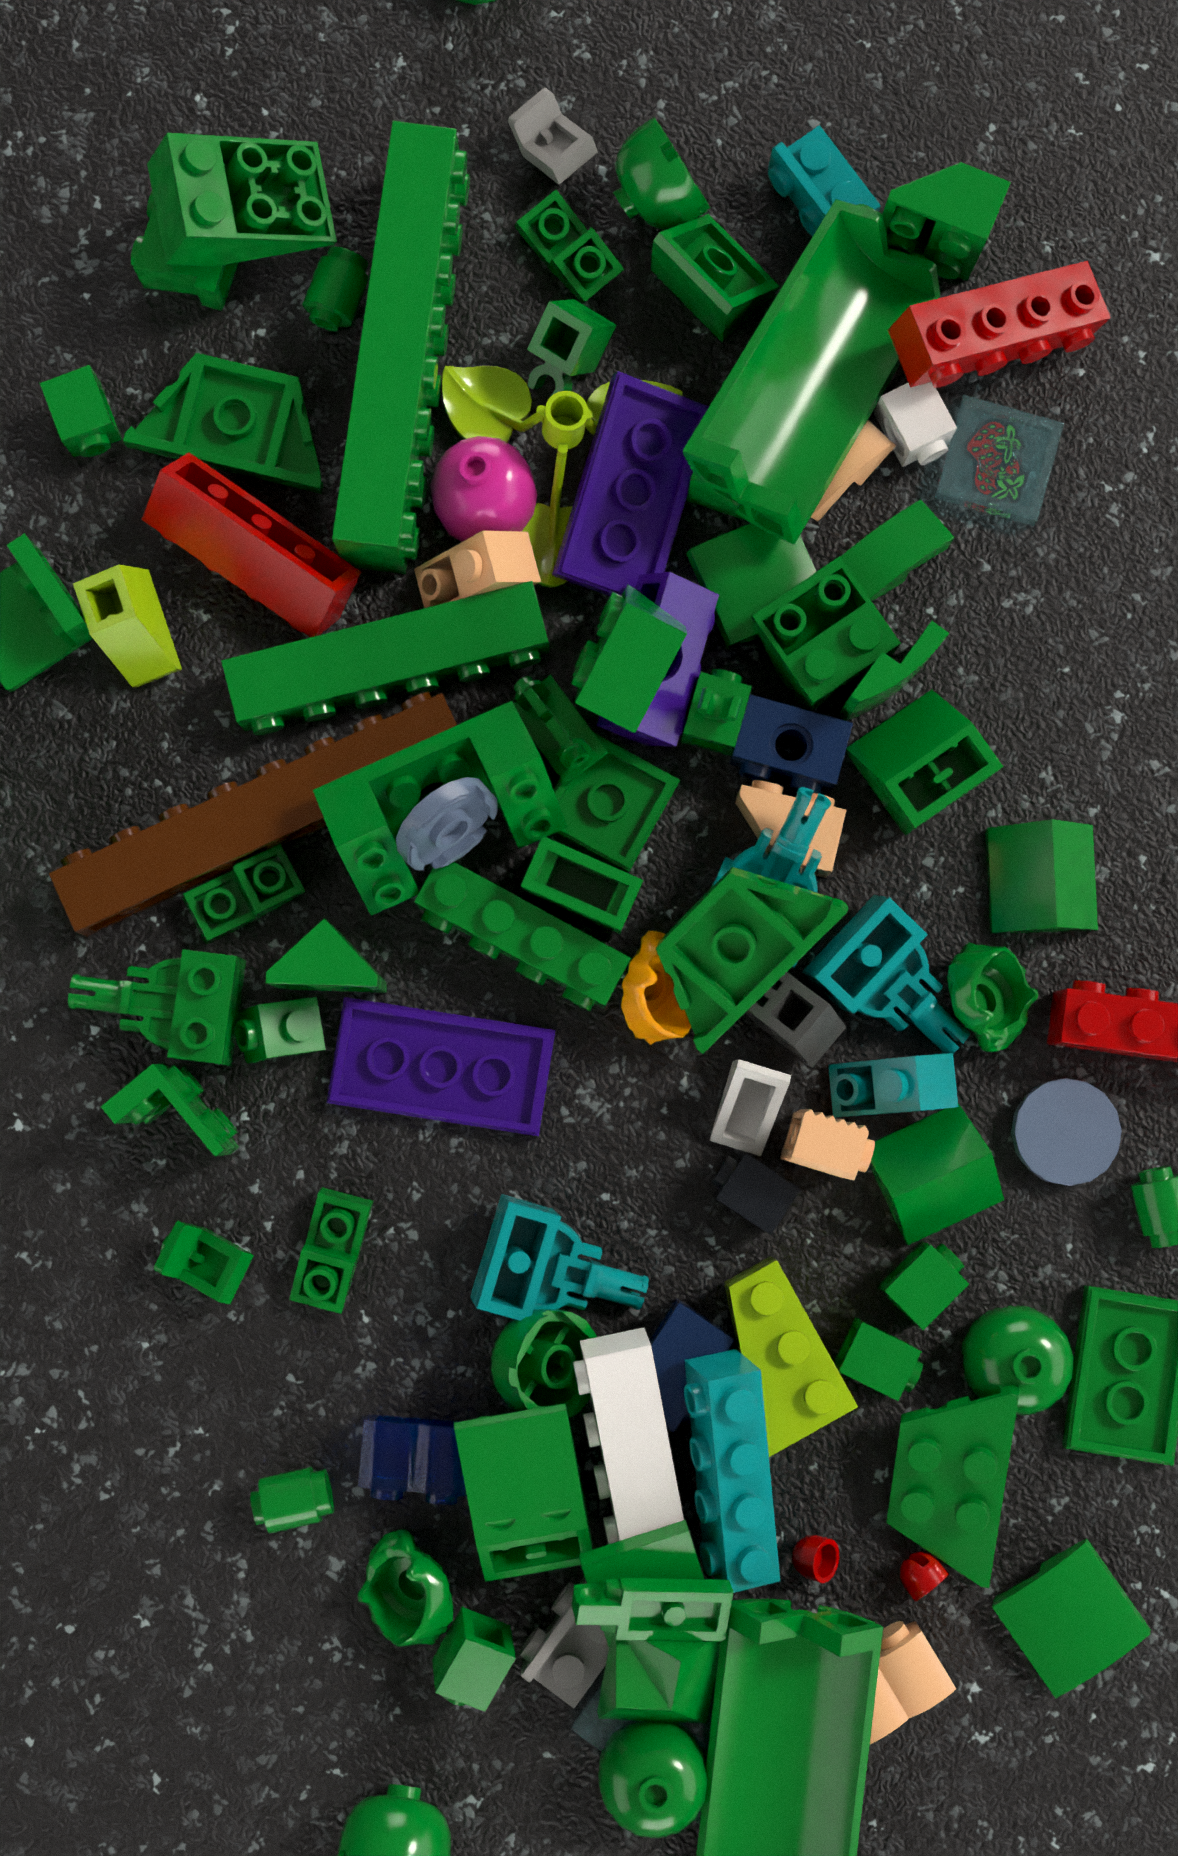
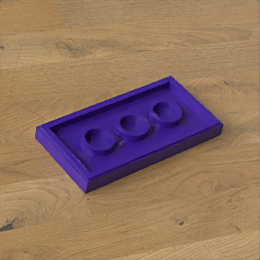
M619 371L612 375L552 576L608 596L612 592L622 596L627 584L636 589L639 575L665 571L693 474V470L690 468L682 451L708 410V406Z
M344 997L327 1103L539 1136L556 1030Z

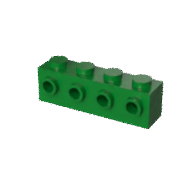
M455 862L442 868H433L414 901L417 907L424 911L420 918L422 921L446 934L450 933L452 927L471 936L467 944L468 946L496 960L499 953H502L519 962L515 971L537 984L543 986L547 978L566 988L562 997L587 1011H591L594 1004L603 1009L606 1007L631 960L627 955Z

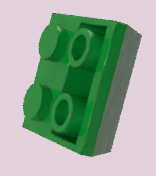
M960 162L892 189L882 213L889 248L907 254L917 253L936 264L937 274L943 278H960L968 281L989 237L1011 182Z
M840 556L751 616L776 673L800 707L808 711H813L866 675L882 652L892 657L901 644Z
M932 689L848 746L845 751L905 836L1004 767L974 724Z

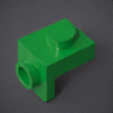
M317 997L259 1004L238 1012L239 1020L236 1023L235 1036L239 1049L244 1052L247 1064L272 1058L326 1050Z
M177 1221L161 1245L160 1255L154 1265V1270L163 1276L180 1279L217 1302L231 1304L254 1255L207 1228Z

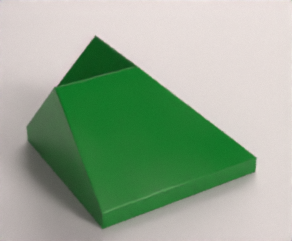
M612 1633L597 1709L598 1718L706 1724L717 1674L720 1641L616 1640L614 1633Z

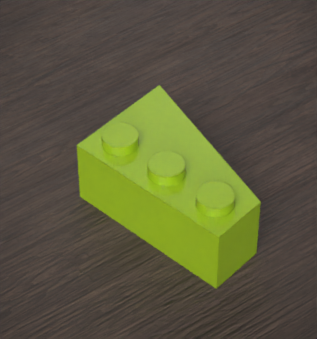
M770 1256L724 1282L736 1348L761 1369L769 1457L858 1407L775 1258Z

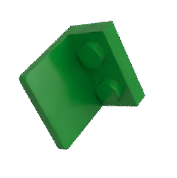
M25 533L7 544V547L17 561L0 572V682L10 692L15 691L93 639L89 633L83 612L41 550Z
M152 1064L101 1106L114 1124L134 1123L138 1125L144 1121L147 1125L173 1105L215 1157L230 1155L239 1148L232 1138L238 1133L236 1127L219 1108L212 1111L206 1107L198 1097L204 1091L202 1086L184 1066L178 1069L174 1065Z

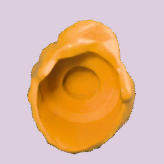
M648 931L641 938L640 948L629 962L628 973L622 981L623 996L621 1008L625 1021L636 1038L644 1039L650 1045L662 1040L683 1038L692 1028L685 1010L680 1009L673 992V980L665 972L657 953V944L666 935L657 931Z

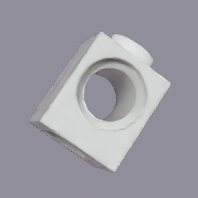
M908 382L882 395L874 411V415L885 436L896 445L893 451L902 467L916 460L919 461L920 465H926L944 455L949 450L947 445L957 429L937 389L933 387L931 382L911 388Z

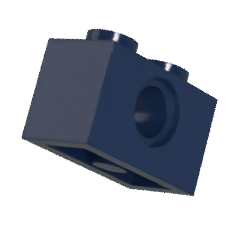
M749 695L737 742L729 764L740 767L738 774L748 779L769 782L770 776L791 781L789 788L796 792L800 787L814 790L813 793L821 794L822 790L831 792L838 781L853 723ZM783 737H791L797 740L802 747V758L796 761L782 759L776 752L775 742Z

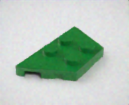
M196 353L182 368L178 380L174 384L166 386L153 401L155 407L135 429L131 426L124 434L123 442L128 448L179 459L190 452L211 468L322 494L324 488L299 378L296 376Z
M731 867L668 931L656 947L665 972L673 980V992L681 1010H685L695 1034L693 1041L697 1050L702 1054L707 1051L847 913L848 905L840 899Z
M1016 1385L1001 1387V1393L970 1401L969 1397L966 1396L948 1401L944 1406L937 1409L925 1407L901 1415L886 1523L984 1588H989L994 1561L1019 1400V1386Z

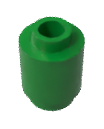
M333 246L329 248L327 256L320 257L302 304L304 309L310 313L309 320L313 324L328 331H338L339 327H350L352 325L369 280L366 274L368 262L362 256L346 248Z
M1171 1165L1138 1172L1140 1182L1131 1184L1130 1187L1143 1236H1149L1152 1248L1178 1245V1174L1172 1173Z
M312 1467L260 1478L258 1483L259 1490L250 1493L254 1521L256 1525L265 1523L269 1534L322 1522V1516L334 1513L332 1487L326 1469L314 1472Z

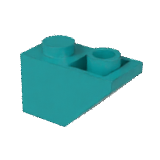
M953 1053L828 1064L834 1118L958 1107Z

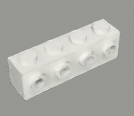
M645 1328L580 1341L583 1360L574 1361L573 1366L579 1395L590 1393L593 1412L583 1414L589 1447L600 1446L603 1464L593 1466L600 1500L610 1498L613 1516L603 1518L608 1544L683 1521V1512L652 1347Z

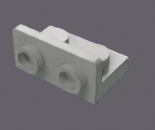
M585 1576L579 1584H587ZM570 1581L561 1591L551 1608L557 1615L545 1631L539 1627L535 1628L522 1646L519 1656L524 1659L521 1664L520 1675L523 1679L530 1683L534 1678L572 1708H575L606 1665L609 1647L604 1632L600 1630L599 1625H576L571 1607L575 1584Z

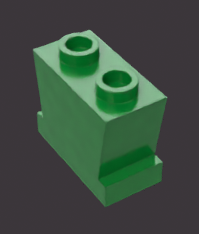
M151 191L147 205L149 222L144 236L139 235L136 238L131 252V265L143 288L198 295L202 306L223 311L238 263L221 266L166 265L153 193Z
M542 836L522 881L521 888L528 895L620 935L643 880Z

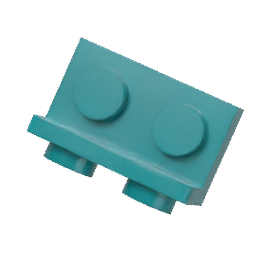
M820 125L789 147L780 142L772 148L768 166L769 179L775 190L782 197L789 196L799 209L800 221L812 237L835 199L855 205L864 204L879 212L881 205Z

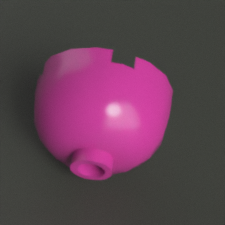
M476 436L461 440L444 452L433 470L430 489L435 513L448 534L461 542L481 531L521 532L534 515L537 491L531 468L516 447L499 438Z

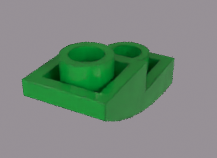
M557 190L548 195L514 225L538 257L583 304L624 271L622 265L592 227L589 230L585 228Z
M919 500L860 540L844 553L841 559L870 600L873 601L902 584L911 570L947 550L954 536L922 500Z
M281 844L232 866L230 872L184 893L182 899L207 945L277 909L304 893L305 890Z
M323 1187L320 1189L306 1243L301 1250L289 1300L342 1314L373 1205L372 1200Z

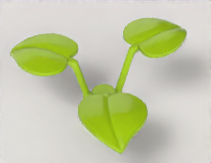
M445 366L442 376L443 403L449 421L463 439L484 436L499 438L508 443L513 429L525 432L539 422H542V435L545 441L557 449L550 507L536 503L534 515L521 532H528L541 579L539 584L552 588L568 582L552 576L573 507L560 508L568 449L574 448L581 442L585 427L590 434H595L610 382L594 390L588 398L587 404L575 392H557L548 399L546 406H538L536 413L525 419L531 409V393L527 383L515 372L498 366ZM642 380L682 396V391L658 382Z

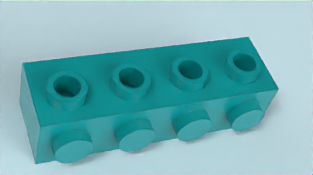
M737 1349L686 1359L687 1384L684 1387V1397L691 1422L692 1437L689 1441V1448L696 1472L697 1490L695 1491L694 1498L701 1523L702 1542L700 1543V1558L703 1568L708 1576H713L719 1580H730L734 1593L779 1582L780 1572L761 1369Z

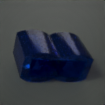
M368 1415L363 1423L358 1487L371 1489L370 1497L375 1499L401 1500L403 1499L404 1492L413 1491L425 1493V1501L428 1503L440 1505L457 1504L458 1496H467L454 1430V1423L461 1421Z

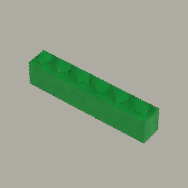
M533 581L228 658L221 660L236 722L244 731L252 730L254 735H264L283 729L285 727L283 721L303 716L306 722L324 720L336 714L335 708L353 703L356 704L358 709L378 706L387 701L386 695L404 690H407L408 695L411 696L431 692L439 688V681L458 677L459 682L476 681L490 675L489 668L510 664L511 669L530 667L541 662L540 655L549 653V641Z

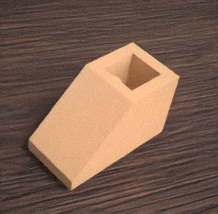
M481 531L414 569L424 608L533 581V585L541 582L528 532Z
M753 780L751 787L741 785L735 803L758 839L764 828L774 830L766 848V851L769 852L796 797L783 795V787L767 781ZM812 794L811 801L804 815L809 814L818 794ZM828 796L826 797L831 801V805L826 810L809 846L806 857L801 864V867H804L812 850H818L822 854V859L815 871V876L824 878L832 873L846 814V809L834 807L835 799Z

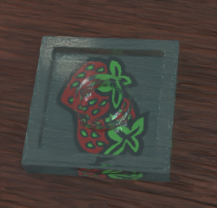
M964 395L960 401L955 419L957 429L948 444L949 450L945 455L934 498L1034 526L1038 521L1064 423Z

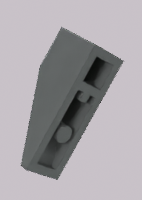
M787 972L744 1013L811 1068L846 1029L845 1024L829 1003Z

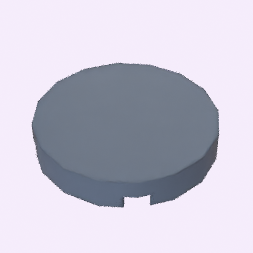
M465 777L448 782L427 795L402 822L396 837L397 851L415 870L424 871V866L429 863L434 869L448 866L467 854L481 841L486 833V829L482 825L488 816L492 820L496 817L497 798L478 778Z
M1062 1078L1041 1083L1026 1095L1014 1112L1011 1136L1015 1153L1029 1171L1045 1182L1072 1186L1090 1182L1109 1168L1119 1151L1122 1130L1117 1110L1105 1093L1088 1082Z

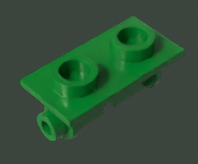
M551 675L542 682L540 680H533L531 676H525L517 681L514 686L516 691L514 706L531 738L566 786L608 754V751Z

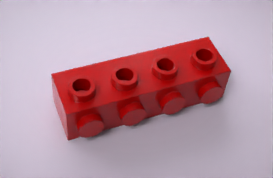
M1088 261L910 305L891 325L888 332L910 388L930 382L934 388H939L955 382L967 372L976 370L978 376H984L1003 368L1012 360L1020 359L1022 364H1029L1047 356L1053 349L1064 347L1067 353L1079 350L1095 340L1093 333L1111 317Z
M190 452L160 470L142 517L144 522L160 532L165 539L176 543L199 559L208 569L219 573L245 591L251 599L262 603L288 621L294 629L305 633L309 637L322 634L340 619L361 574L360 570Z
M1073 980L1072 989L1066 988L1053 992L1047 1044L1178 1062V1003L1158 1001V991L1126 988L1125 996L1105 993L1106 984Z

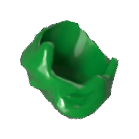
M969 942L962 947L959 954L955 955L949 966L947 981L955 1016L961 1023L973 1031L983 1051H1000L1006 1049L1022 1033L1027 1023L1028 1009L1038 999V990L1028 985L1025 977V968L1020 965L1016 956L1006 947L975 945Z
M397 1529L385 1534L369 1553L366 1566V1580L358 1592V1601L369 1606L372 1622L378 1625L385 1638L395 1646L433 1645L439 1636L446 1632L449 1623L453 1621V1602L447 1576L444 1574L442 1567L430 1555L422 1553L409 1531Z

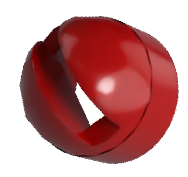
M806 1535L798 1540L794 1546L791 1559L795 1569L801 1576L819 1583H826L831 1580L837 1570L839 1548L833 1539L819 1535Z
M923 1552L912 1553L909 1560H904L900 1567V1580L905 1590L915 1602L928 1594L949 1575L935 1557Z

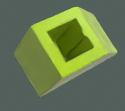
M118 564L73 583L91 637L132 687L142 686L182 670L148 569Z

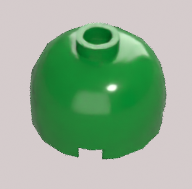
M655 117L637 128L624 141L617 154L615 166L621 187L613 193L630 219L639 214L650 226L667 230L697 219L711 209L700 188L694 183L686 165Z
M1010 1305L988 1310L971 1325L963 1341V1367L968 1386L979 1399L1001 1393V1387L1007 1385L1019 1386L1016 1415L1026 1416L1047 1410L1063 1397L1072 1379L1074 1357L1067 1336L1052 1318L1031 1307Z
M535 1309L532 1316L525 1317L521 1321L513 1319L498 1334L492 1349L490 1370L494 1386L506 1404L517 1411L566 1403L568 1417L570 1418L578 1414L591 1399L590 1393L579 1395L573 1362L583 1360L580 1341L596 1338L597 1335L585 1319L573 1312L559 1309Z
M637 1721L627 1725L622 1730L619 1728L610 1736L600 1756L598 1783L604 1805L619 1826L636 1836L659 1839L679 1833L695 1820L705 1802L708 1780L706 1761L703 1750L688 1728L676 1722Z
M388 1784L387 1795L367 1797L353 1808L345 1821L340 1836L337 1856H450L451 1834L446 1818L439 1809L420 1800V1788Z

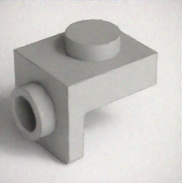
M547 88L539 91L508 119L523 157L557 184H561L598 153L592 136L561 114L554 94Z

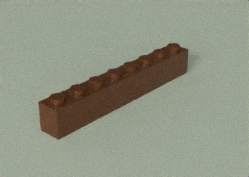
M429 692L416 695L401 704L403 711L384 720L380 714L368 717L352 727L354 733L336 742L333 737L320 739L308 745L304 749L306 755L288 764H286L285 759L275 760L257 769L255 772L257 778L238 786L236 781H232L210 790L207 793L209 800L192 808H189L188 804L174 806L159 814L160 822L141 831L139 826H133L112 835L109 838L111 845L92 853L87 848L67 855L60 860L62 867L50 872L49 876L74 931L84 936H89L232 870V866L279 844L281 846L287 845L326 827V822L313 790L456 726L457 724L443 694L441 693L434 697H431Z

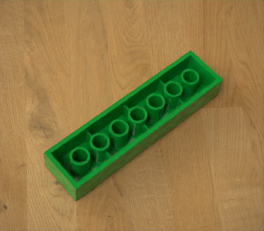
M400 121L392 122L332 536L339 556L355 568L406 574L407 560L416 559L418 555L420 528L416 527V513L414 511L415 507L424 508L427 477L423 476L424 462L422 457H431L434 442V426L430 425L431 409L429 406L438 407L440 400L441 375H437V356L445 357L449 327L448 324H445V306H452L454 301L456 276L452 274L453 256L459 257L461 251L463 225L459 224L460 206H467L470 175L466 174L467 151L459 150L457 129Z

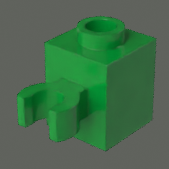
M575 299L549 301L527 348L528 351L545 360V363L532 370L528 379V387L531 389L541 388L546 377L550 375L555 381V390L552 395L560 391H571V376L595 371L616 324Z
M712 669L711 675L700 672L681 742L731 756L737 742L752 686L742 684V677L730 671Z

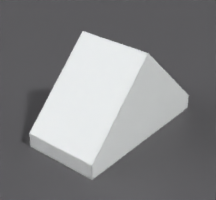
M739 1059L733 1061L710 1141L761 1156L790 1084L791 1075Z

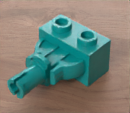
M800 787L771 850L767 852L766 848L774 830L764 828L755 846L746 849L734 860L727 857L724 858L711 888L731 867H735L818 893L815 871L822 859V854L818 850L813 849L806 865L801 867V864L806 857L809 846L826 810L831 805V801L826 796L818 793L809 814L804 815L814 790Z
M873 895L802 971L840 1009L852 1014L857 1011L869 1017L884 1018L897 1031H902L908 1024L894 1011L895 1008L903 1018L913 1023L941 1050L942 1054L955 1053L960 1048L942 1029L955 1041L959 1040L963 1044L970 1035L966 1028H963L937 1003L936 997L919 983L921 981L930 991L938 993L943 987L929 973L928 959L923 947L920 945V942L928 934L890 897Z
M501 1194L470 1298L477 1309L519 1321L525 1317L532 1316L535 1309H559L566 1305L585 1310L587 1306L585 1298L567 1293L568 1291L582 1294V1296L589 1298H602L640 1310L645 1298L640 1296V1293L621 1287L647 1293L649 1278L645 1275L640 1276L605 1266L589 1258L579 1257L578 1255L582 1254L600 1260L602 1249L601 1247L582 1242L579 1235L569 1225L560 1221L561 1216L554 1209Z

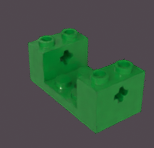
M512 701L313 790L334 845L371 916L419 894V889L407 862L397 851L396 837L402 822L412 809L430 794L421 793L429 784L442 782L441 786L448 782L465 777L480 779L497 798V808H499L518 849L541 840L542 836L547 837L568 827L542 758Z

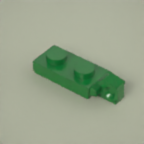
M614 1578L606 1580L605 1585L601 1583L574 1585L571 1607L576 1625H599L600 1630L614 1633L616 1640L723 1641L726 1637L734 1591L730 1580L619 1578L618 1580Z

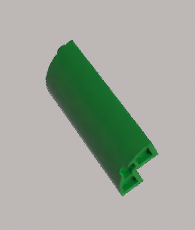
M835 199L682 451L690 468L713 495H718L720 491L726 492L735 502L739 503L735 510L736 514L763 531L795 545L901 364L888 329L910 305L940 297L936 264L920 254H907L889 248L884 217L880 212L864 204L855 205Z
M742 1599L732 1601L725 1640L720 1641L706 1764L708 1780L706 1798L701 1808L696 1856H857L883 1626L861 1616L819 1605L818 1613H812L807 1610L791 1609V1600Z

